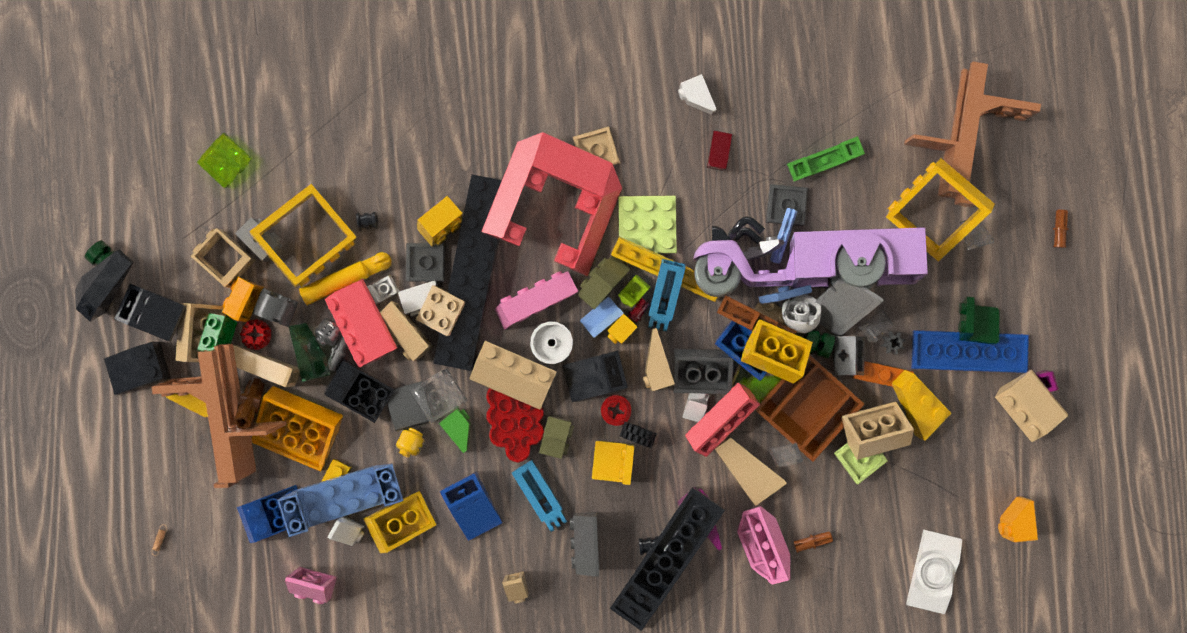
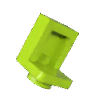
M636 274L618 296L623 304L632 308L648 291L650 286Z

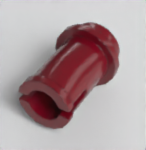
M641 298L634 309L628 312V318L637 324L651 305Z

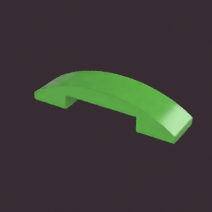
M857 136L813 155L790 162L787 166L795 182L864 155L865 152Z

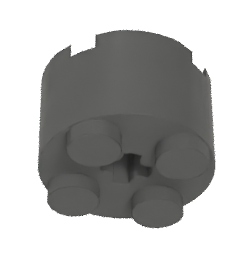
M262 288L252 313L289 327L298 306V301Z

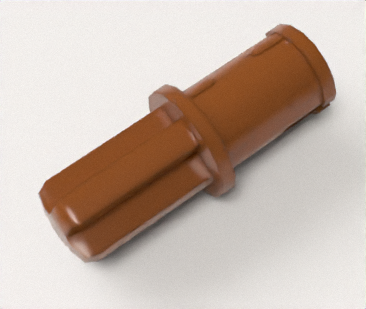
M1056 210L1055 228H1053L1055 230L1053 247L1066 248L1067 231H1069V228H1067V210Z
M825 532L814 536L811 534L809 535L810 537L793 541L796 552L799 553L800 551L811 548L816 549L818 546L832 543L833 538L830 532Z

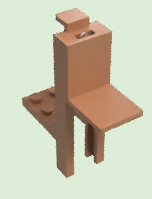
M971 62L969 70H961L951 140L913 134L904 142V145L945 151L944 161L969 182L980 116L993 113L996 117L1006 118L1011 116L1015 120L1025 121L1027 118L1040 112L1041 104L983 95L988 64ZM941 177L938 196L955 199L954 205L975 206L971 201L964 199V195Z
M221 344L214 346L215 350L198 352L201 376L173 378L151 386L152 394H161L162 397L171 396L173 393H178V396L191 394L206 403L218 482L214 483V488H229L256 472L251 436L268 435L286 426V421L255 422L245 430L239 429L234 424V417L241 396L233 344Z

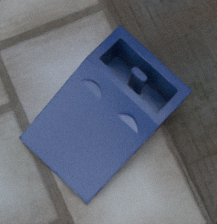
M477 472L440 491L449 511L468 541L503 523Z
M297 485L237 507L250 543H255L286 530L277 499L297 490Z

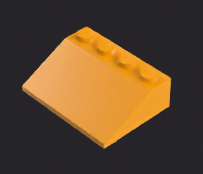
M272 386L263 396L256 422L286 421V426L268 435H253L251 440L252 443L321 472L338 434L344 415Z

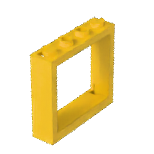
M942 158L936 163L932 162L925 169L927 172L923 176L920 174L913 181L912 184L914 186L911 189L907 187L901 193V199L898 202L896 200L892 202L887 208L889 212L886 215V218L898 228H917L899 211L937 173L979 209L940 246L926 235V252L938 262L992 212L995 205Z
M312 184L249 231L253 239L295 288L299 285L302 287L310 281L309 277L314 273L316 275L321 273L325 269L324 265L329 261L331 263L336 261L340 257L339 253L344 249L346 251L350 250L355 245L354 241L357 238ZM313 196L347 238L296 277L263 239L262 235Z

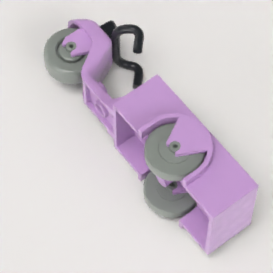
M746 216L737 221L728 235L722 228L712 226V241L701 244L693 258V261L697 262L694 273L698 287L704 293L713 297H723L732 293L738 287L740 280L749 287L791 286V288L811 285V287L827 288V277H829L832 286L837 280L841 279L848 285L864 287L869 290L876 282L877 286L916 284L928 274L925 228L794 232L789 244L790 257L786 269L778 270V273L760 270L758 274H754L737 241L743 235H747L756 244H759L762 238L752 229L744 226L749 224L759 234L765 228L754 218Z

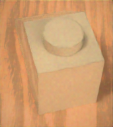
M524 571L504 577L502 583L508 601H514V603L524 602L525 598H528L529 595Z

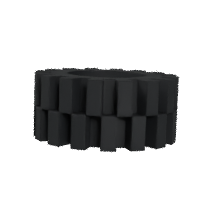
M624 422L619 436L639 445L652 448L657 433L632 423Z

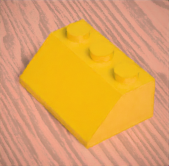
M759 319L745 345L741 361L794 384L804 375L813 342Z

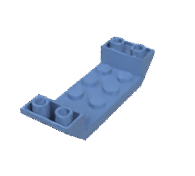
M384 464L364 468L297 489L277 499L288 536L291 537L307 532L308 527L384 504L386 507L401 502L403 497L393 464Z

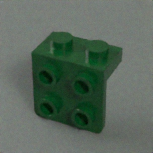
M967 296L959 304L958 309L960 314L958 324L959 340L996 345L999 342V309L975 305V297Z

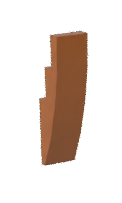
M726 295L717 311L718 314L753 331L760 319L790 333L797 334V331Z

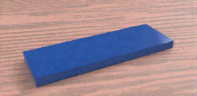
M912 331L911 369L1028 372L1029 335L999 334V342L993 345L959 340L960 332Z

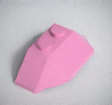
M761 506L744 511L737 533L751 568L767 579L772 585L789 581L790 552L776 518Z

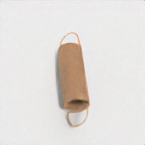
M158 530L152 548L154 551H158V553L166 531Z

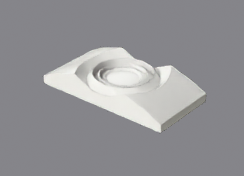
M923 530L906 605L945 614L952 596L955 572L960 563L961 538Z

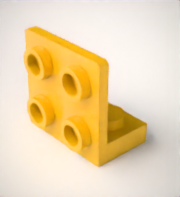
M596 441L592 479L622 482V484L630 485L634 445Z

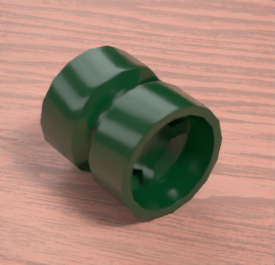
M100 240L87 250L84 258L90 264L96 266L115 251L111 252V247L103 240Z
M816 329L805 333L804 339L813 342L810 354L816 352L817 356L828 359L834 346L835 335L826 332L820 334L819 330Z

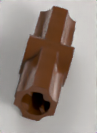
M254 378L249 380L245 392L241 393L234 417V424L239 429L245 430L251 427L253 418L259 411L261 396L265 388V384L261 379Z

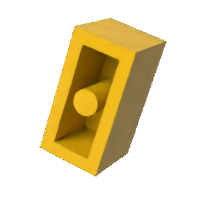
M623 314L607 330L609 333L607 337L614 344L617 342L622 344L637 326Z

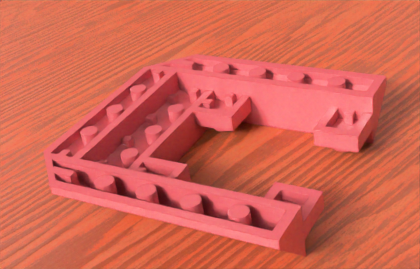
M543 132L517 142L481 232L520 246L527 228L511 222L510 219L522 189L525 186L540 193L547 176L553 177L582 190L575 208L591 215L578 248L575 249L561 243L554 262L588 276L622 190L613 164Z

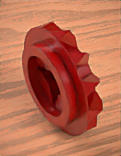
M250 320L242 326L240 333L241 342L249 349L260 350L270 342L271 329L262 320ZM255 328L258 333L263 334V336L256 337V340L251 335H248V333H253Z
M610 396L602 403V418L610 425H623L631 416V405L622 396ZM619 402V409L624 414L617 413L613 418V411L608 409V407H615Z

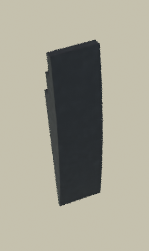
M692 487L610 609L642 631L726 509Z

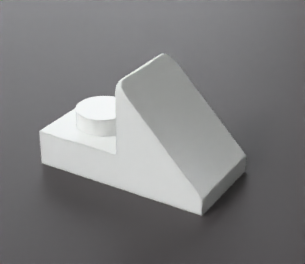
M689 393L682 418L699 422L706 412L709 394Z

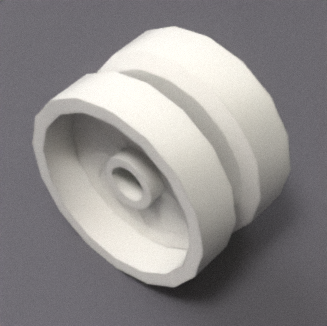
M549 321L540 324L534 330L530 346L538 360L548 364H556L564 361L570 355L573 349V338L570 331L564 325ZM550 339L555 340V345L552 347L548 345Z

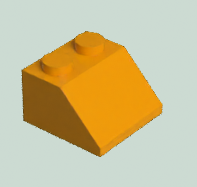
M238 277L231 285L232 292L225 299L222 312L234 320L248 322L252 316L259 294L264 287Z
M1018 496L1001 515L998 530L1003 538L1013 542L1038 540L1033 500Z

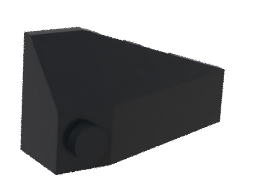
M119 249L83 275L75 288L76 310L90 322L105 314L134 262Z

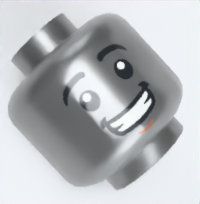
M325 318L314 331L317 335L316 341L322 346L326 344L333 346L342 336L334 318Z

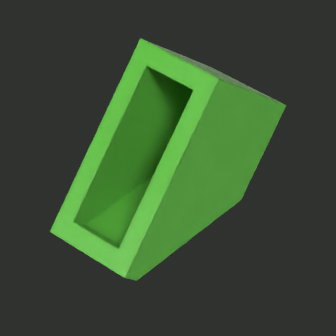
M457 408L439 424L459 449L465 453L469 447L471 422L468 419L471 417L464 409L460 410Z

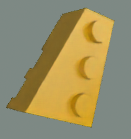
M904 370L892 383L916 437L926 441L952 414L915 374Z

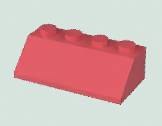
M363 279L334 292L325 299L358 368L373 363L397 349Z

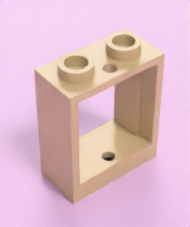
M212 229L206 235L207 239L194 248V253L191 257L224 287L231 288L234 280L241 277L255 262V259L222 229ZM221 237L242 255L240 260L225 276L203 258Z

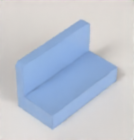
M607 297L595 310L593 309L585 315L580 322L595 338L624 313L610 297Z

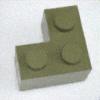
M611 256L608 260L604 258L598 265L599 269L595 267L589 274L591 278H586L580 285L582 289L577 295L594 310L630 270L614 256Z
M549 415L539 453L562 459V455H567L569 444H566L567 437L571 438L574 426L571 425L572 420Z

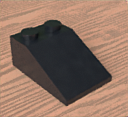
M149 342L104 358L114 395L171 378L160 342Z

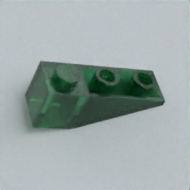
M307 323L289 326L302 382L329 376L330 371L326 356Z

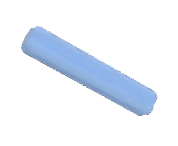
M787 208L777 237L779 240H784V245L772 252L770 261L780 264L797 215L795 209Z

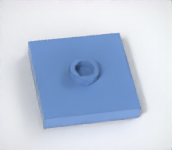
M811 285L791 289L789 286L778 288V292L759 296V301L761 304L808 294L812 292Z

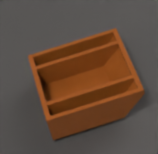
M809 355L803 377L794 384L779 378L759 402L760 405L755 411L814 462L844 428L842 416L858 412L864 403Z

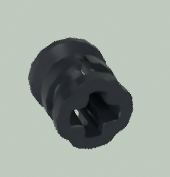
M372 212V214L364 213V215L356 214L359 232L363 228H366V230L371 229V227L378 229L376 212Z
M658 536L655 539L647 537L646 540L639 538L640 555L648 553Z

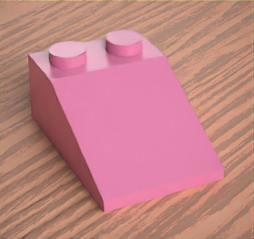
M299 567L286 576L285 582L289 593L294 594V597L299 599H306L307 597L313 599L315 603L324 604V602L327 603L331 599L337 577Z

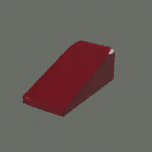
M713 131L706 168L726 171L732 134Z

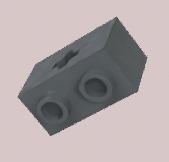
M835 336L833 346L835 351L833 361L834 375H864L865 337Z

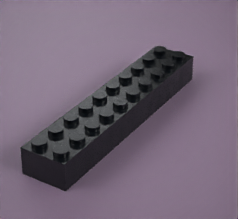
M471 174L448 293L465 301V305L450 336H445L439 332L433 364L473 371L500 239L481 231L502 180Z

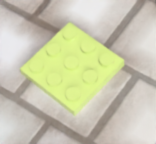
M676 196L618 197L620 237L657 254L677 253Z

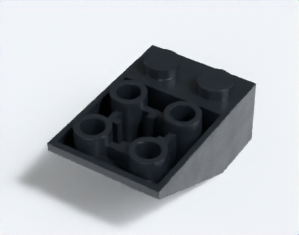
M129 284L114 319L171 342L186 306L142 287Z
M618 350L562 365L572 402L628 388Z
M343 359L325 388L324 395L375 423L393 394L394 389L365 370L358 368L355 364Z

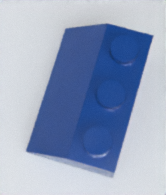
M731 321L718 336L715 345L761 381L767 372L741 361L745 345L752 331Z

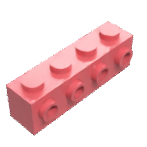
M738 383L685 436L695 452L707 457L760 403L749 388Z

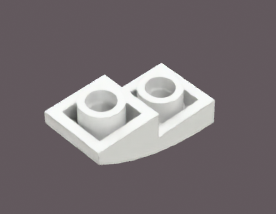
M391 275L373 285L367 286L376 305L400 292Z

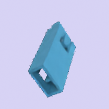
M662 259L649 310L650 321L648 328H652L653 322H657L656 328L659 330L661 323H663V331L667 332L669 321L673 319L686 264ZM661 297H664V299L669 298L667 310H664L666 302L661 301L660 309L658 308Z
M533 459L512 472L513 477L541 522L544 521L551 532L555 530L551 524L552 522L555 523L557 528L561 526L558 518H561L564 524L568 522L561 511L563 509ZM544 497H546L548 500V502H545L543 504L547 509L546 512L543 510L540 503L538 502Z

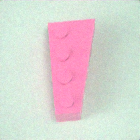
M562 271L551 275L552 279L548 281L542 279L534 284L535 287L530 290L526 287L518 291V295L513 298L509 295L501 299V304L494 310L504 330L510 328L516 322L524 321L532 314H537L549 306H553L575 295L578 290L569 272L562 273Z

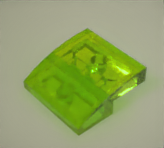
M223 133L204 152L197 163L223 188H228L236 176L245 170L252 158L226 133Z

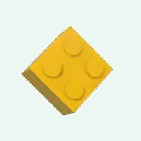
M446 196L417 219V230L431 246L435 244L440 245L446 240L445 236L450 232L455 233L461 227L463 213Z

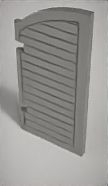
M839 279L815 303L821 306L820 324L835 336H841L881 304L884 299L864 287H854Z

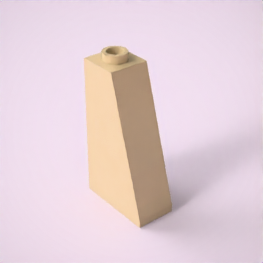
M233 345L237 368L283 387H295L301 368L245 347Z
M730 437L725 438L714 449L755 506L787 484L784 479Z

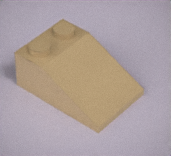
M657 328L651 330L645 367L646 376L643 377L645 387L650 388L651 391L675 384Z

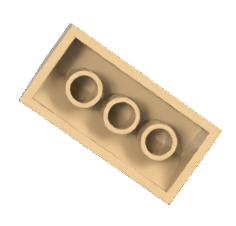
M485 341L469 379L540 410L556 371Z

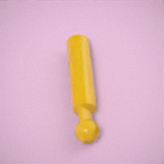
M379 252L373 257L356 262L299 288L300 295L308 306L361 279H368L373 274L389 269L392 263L391 257L386 252Z

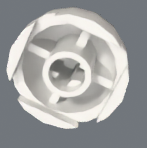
M808 295L796 296L792 300L789 298L782 307V317L785 325L797 331V333L811 332L820 323L821 306L815 303L816 299Z

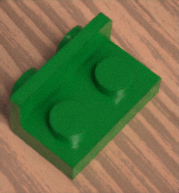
M209 313L198 350L211 351L215 350L214 346L231 344L237 322L223 315Z

